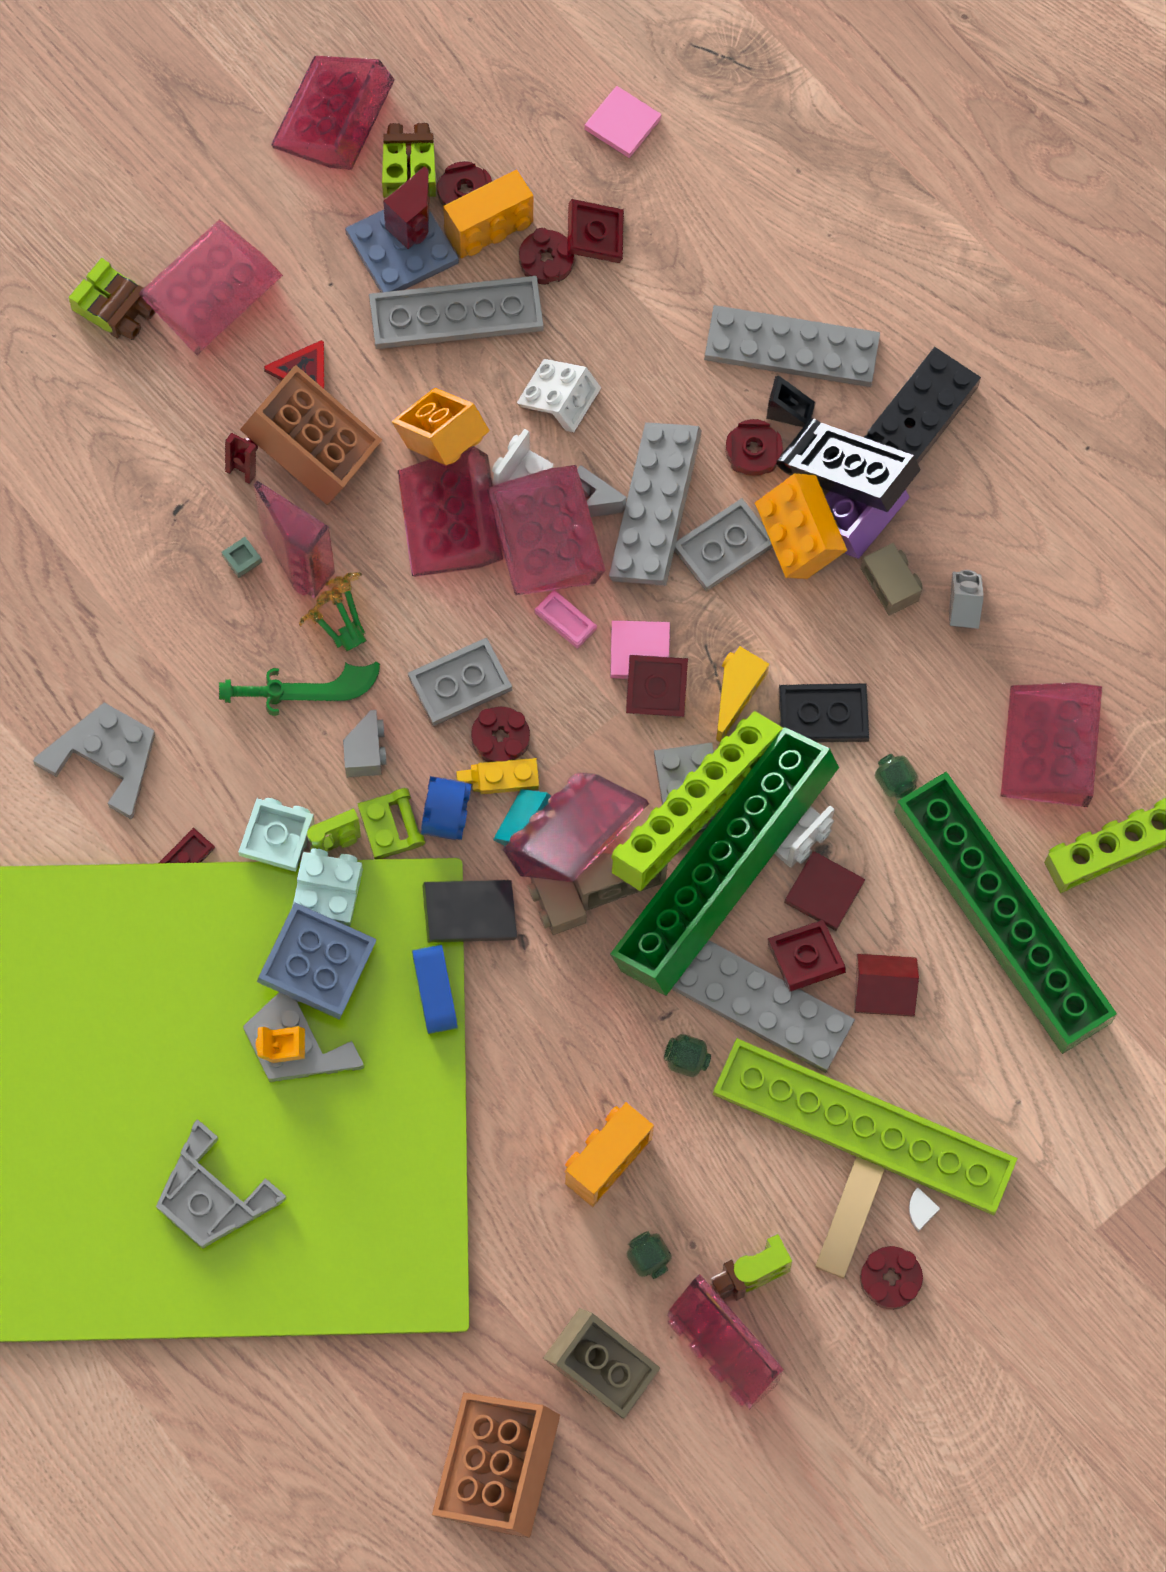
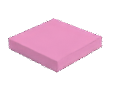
M616 86L587 121L584 130L630 158L661 120V114Z
M612 621L610 678L628 679L629 655L669 657L670 622Z

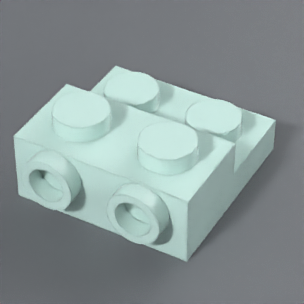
M257 798L238 851L239 856L296 872L303 849H306L308 843L307 831L315 822L314 814L301 806H294L293 808L283 806L280 801L273 798H265V800Z
M314 848L311 849L310 853L303 852L293 904L296 902L335 921L350 926L363 871L362 863L357 862V857L349 854H341L340 858L328 857V852L322 849Z

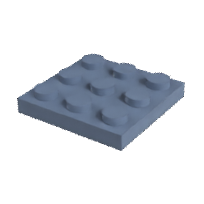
M384 210L345 228L346 235L380 292L405 290L459 263L458 256L430 210L427 237L423 242L414 244L409 249L385 228Z
M294 902L257 982L340 1020L377 939Z

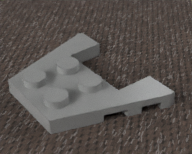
M103 703L38 754L33 762L34 765L57 777L72 753H76L122 779V782L109 800L108 806L132 819L155 732L112 706Z
M280 992L243 1026L269 1082L303 1078L320 1073L332 1074L342 1070L353 1069L354 1071L364 1068V1064L352 1041L322 1054L297 1003L299 1001ZM299 1026L305 1029V1059L271 1063L258 1057L255 1042L258 1037L259 1027L277 1030Z
M197 1119L192 1126L190 1136L181 1150L179 1160L174 1171L172 1170L156 1208L203 1249L280 1205L287 1198L265 1178L243 1202L202 1167L198 1162L219 1139Z

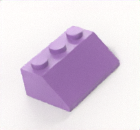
M906 490L888 512L831 491L826 494L825 498L848 550L845 554L857 559L863 555L909 499Z

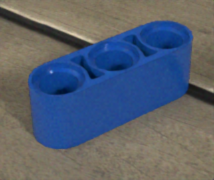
M442 945L412 950L428 1034L457 1029V1019Z

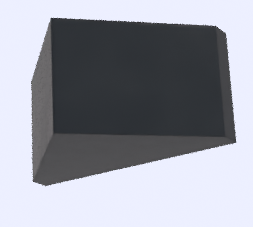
M775 376L766 419L804 427L808 420L812 418L815 401L781 376Z

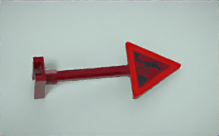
M320 340L264 366V372L282 381L290 370L297 365L324 389V341ZM230 433L225 440V472L231 474L235 468L245 473V482L250 484L256 476V451L258 450V445L249 437L243 439Z

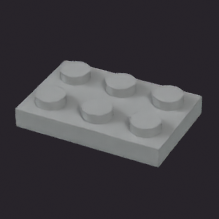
M741 498L676 541L674 551L704 590L708 591L773 548L764 525L743 498Z
M487 638L408 673V678L433 726L512 691V685Z
M712 743L654 751L662 805L666 801L668 794L673 789L677 790L683 784L688 773L691 771L695 772L700 767L704 757L709 753H714ZM718 812L701 828V830L698 833L705 831V829L708 827V825L711 823L714 817L718 814Z

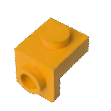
M299 1026L277 1030L259 1027L258 1037L255 1042L258 1057L271 1063L305 1059V1029Z

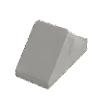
M580 465L573 474V485L579 494L584 497H590L583 505L582 517L617 514L625 510L626 496Z

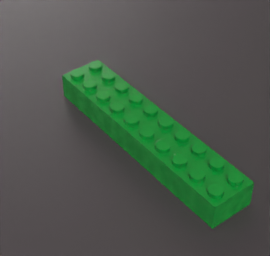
M786 727L781 730L610 953L621 972L667 996L839 769L830 748Z
M947 771L898 800L894 810L895 815L1060 1052L1064 1054L1110 1025L1117 1015L1116 1011Z

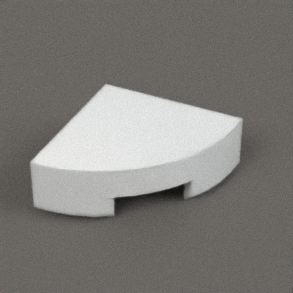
M917 1187L910 1199L909 1214L911 1223L919 1232L940 1208Z

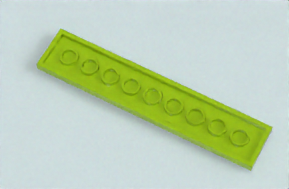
M736 1038L712 1094L993 1216L997 1211L1018 1159Z

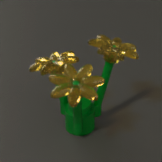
M347 573L344 577L336 576L334 579L327 581L325 585L329 586V588L332 587L331 591L328 590L321 593V596L316 600L317 603L314 605V608L301 617L299 626L301 627L307 620L311 619L329 634L337 648L344 646L346 652L366 642L365 631L360 623L350 591L352 589L350 581L358 580L362 573ZM342 593L345 594L353 622H351L342 603L344 601ZM330 600L333 605L337 606L346 625L338 629L339 636L324 621V616L319 611Z

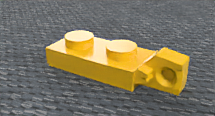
M537 758L471 765L470 770L457 771L456 779L471 784L473 792H480V794L516 792L521 789L538 790Z

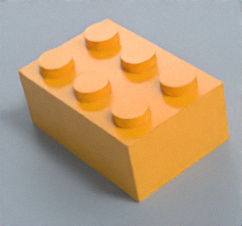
M516 169L444 205V233L461 259L468 255H476L483 247L491 243H499L507 235L515 231H523L533 223L534 195Z
M437 388L432 389L392 421L408 449L444 465L456 462L465 450L479 444L483 436L490 431L474 403Z
M794 473L755 502L785 578L808 579L848 551L816 475Z
M627 1102L621 1108L615 1106L605 1118L607 1123L603 1129L599 1131L596 1128L586 1139L585 1143L587 1146L581 1154L576 1151L565 1164L567 1167L565 1170V1184L592 1207L595 1206L652 1140L654 1125Z

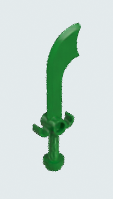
M345 662L342 674L329 683H282L280 680L270 679L272 675H279V669L272 668L266 674L267 686H232L231 679L219 682V700L231 703V697H264L267 699L266 711L272 716L279 715V709L271 708L270 704H278L282 700H351L363 695L373 686L379 674L380 663L374 662L367 666H353Z

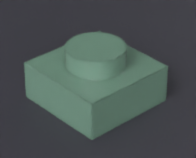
M243 537L221 552L222 557L238 578L262 563V558L246 537Z

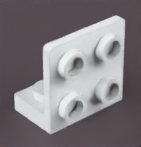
M544 359L517 403L522 408L551 413L565 431L575 432L600 391L601 386L587 367Z
M526 429L519 436L515 435L508 445L509 451L504 458L499 457L492 468V472H494L492 481L494 484V496L522 513L554 469L553 463L530 450V432Z
M810 806L774 854L790 868L796 862L802 864L811 854L812 850L810 848L816 841L822 843L831 833L830 827L834 823L832 817L835 809L829 806L820 815Z

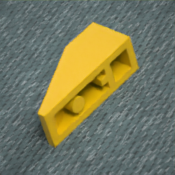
M739 646L735 654L730 652L722 664L724 673L716 740L719 742L727 735L768 674L769 663Z

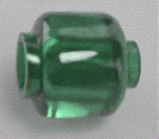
M889 754L878 762L880 767L875 771V779L886 796L901 799L917 788L915 784L918 781V774L907 757L903 755L894 757L893 754Z
M679 1034L676 1038H671L664 1053V1061H667L669 1070L688 1077H696L701 1070L706 1071L711 1060V1054L707 1053L706 1042L686 1034Z
M646 1231L628 1243L630 1248L626 1252L627 1258L640 1277L651 1275L652 1279H655L669 1270L666 1264L672 1259V1254L659 1234H650L649 1231Z

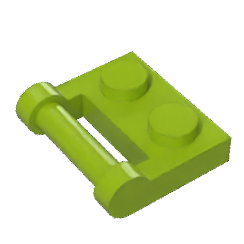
M401 788L391 794L357 803L374 859H382L416 849L426 843L424 836L419 833L409 802L411 795L408 788ZM396 804L399 806L408 834V838L404 840L399 838L390 810V806Z
M350 809L311 826L307 831L308 840L312 843L310 851L316 848L328 852L339 846L346 848L355 844L357 839L361 837L359 818L355 809Z

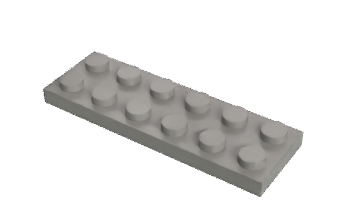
M537 276L369 294L376 349L539 332L544 329Z
M714 305L704 360L871 387L880 332Z
M645 422L609 573L612 581L666 586L702 430L699 426Z
M709 940L672 988V990L825 1073L855 1021L854 1018L800 989L789 992L785 981Z

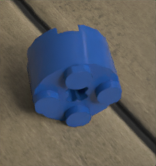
M430 776L422 818L421 835L462 840L471 784L464 781Z

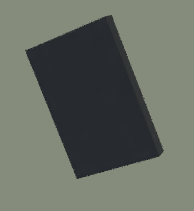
M867 683L779 685L780 726L782 728L786 727L815 742H869Z
M512 880L423 883L428 943L515 940L517 938Z

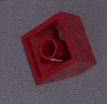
M425 166L383 200L385 228L407 249L411 248L414 244L423 242L429 232V170Z

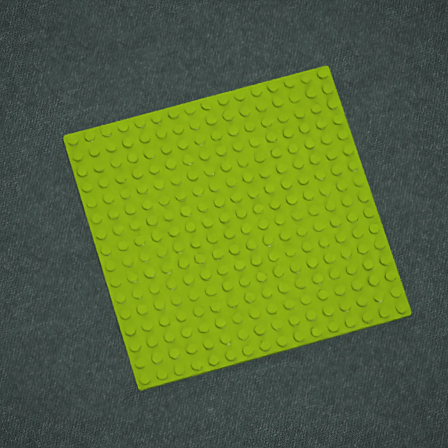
M461 859L357 860V862L362 863L363 871L349 927L377 939L340 1020L300 1001L297 1003L322 1054L352 1041L364 1064V1068L354 1071L353 1069L342 1070L332 1074L308 1075V1077L269 1082L243 1026L279 993L258 983L257 980L292 909L301 861H299L296 872L263 862L0 866V1343L459 1333L468 1331L469 1268L464 942H427L422 888L424 882L463 881V863ZM442 945L458 1028L428 1034L412 950ZM197 1119L219 1139L198 1162L202 1167L243 1202L265 1178L287 1198L280 1205L203 1249L156 1208L172 1170L174 1171L179 1160L181 1150L190 1136L192 1126Z

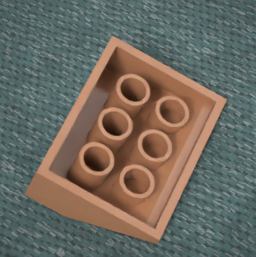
M297 365L290 370L240 429L326 505L344 488L382 441L378 435Z
M463 1392L432 1515L504 1534L530 1538L560 1414L540 1404Z

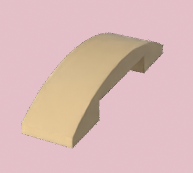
M856 1156L815 1268L844 1279L885 1168Z

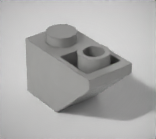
M961 570L960 572L952 573L949 608L950 626L979 629L984 597L981 574L971 570Z
M370 710L343 740L346 778L382 775L381 765H387L385 747H379V737H385L383 719L377 720L376 710Z

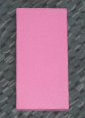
M555 590L535 608L536 615L577 649L597 630L595 623Z

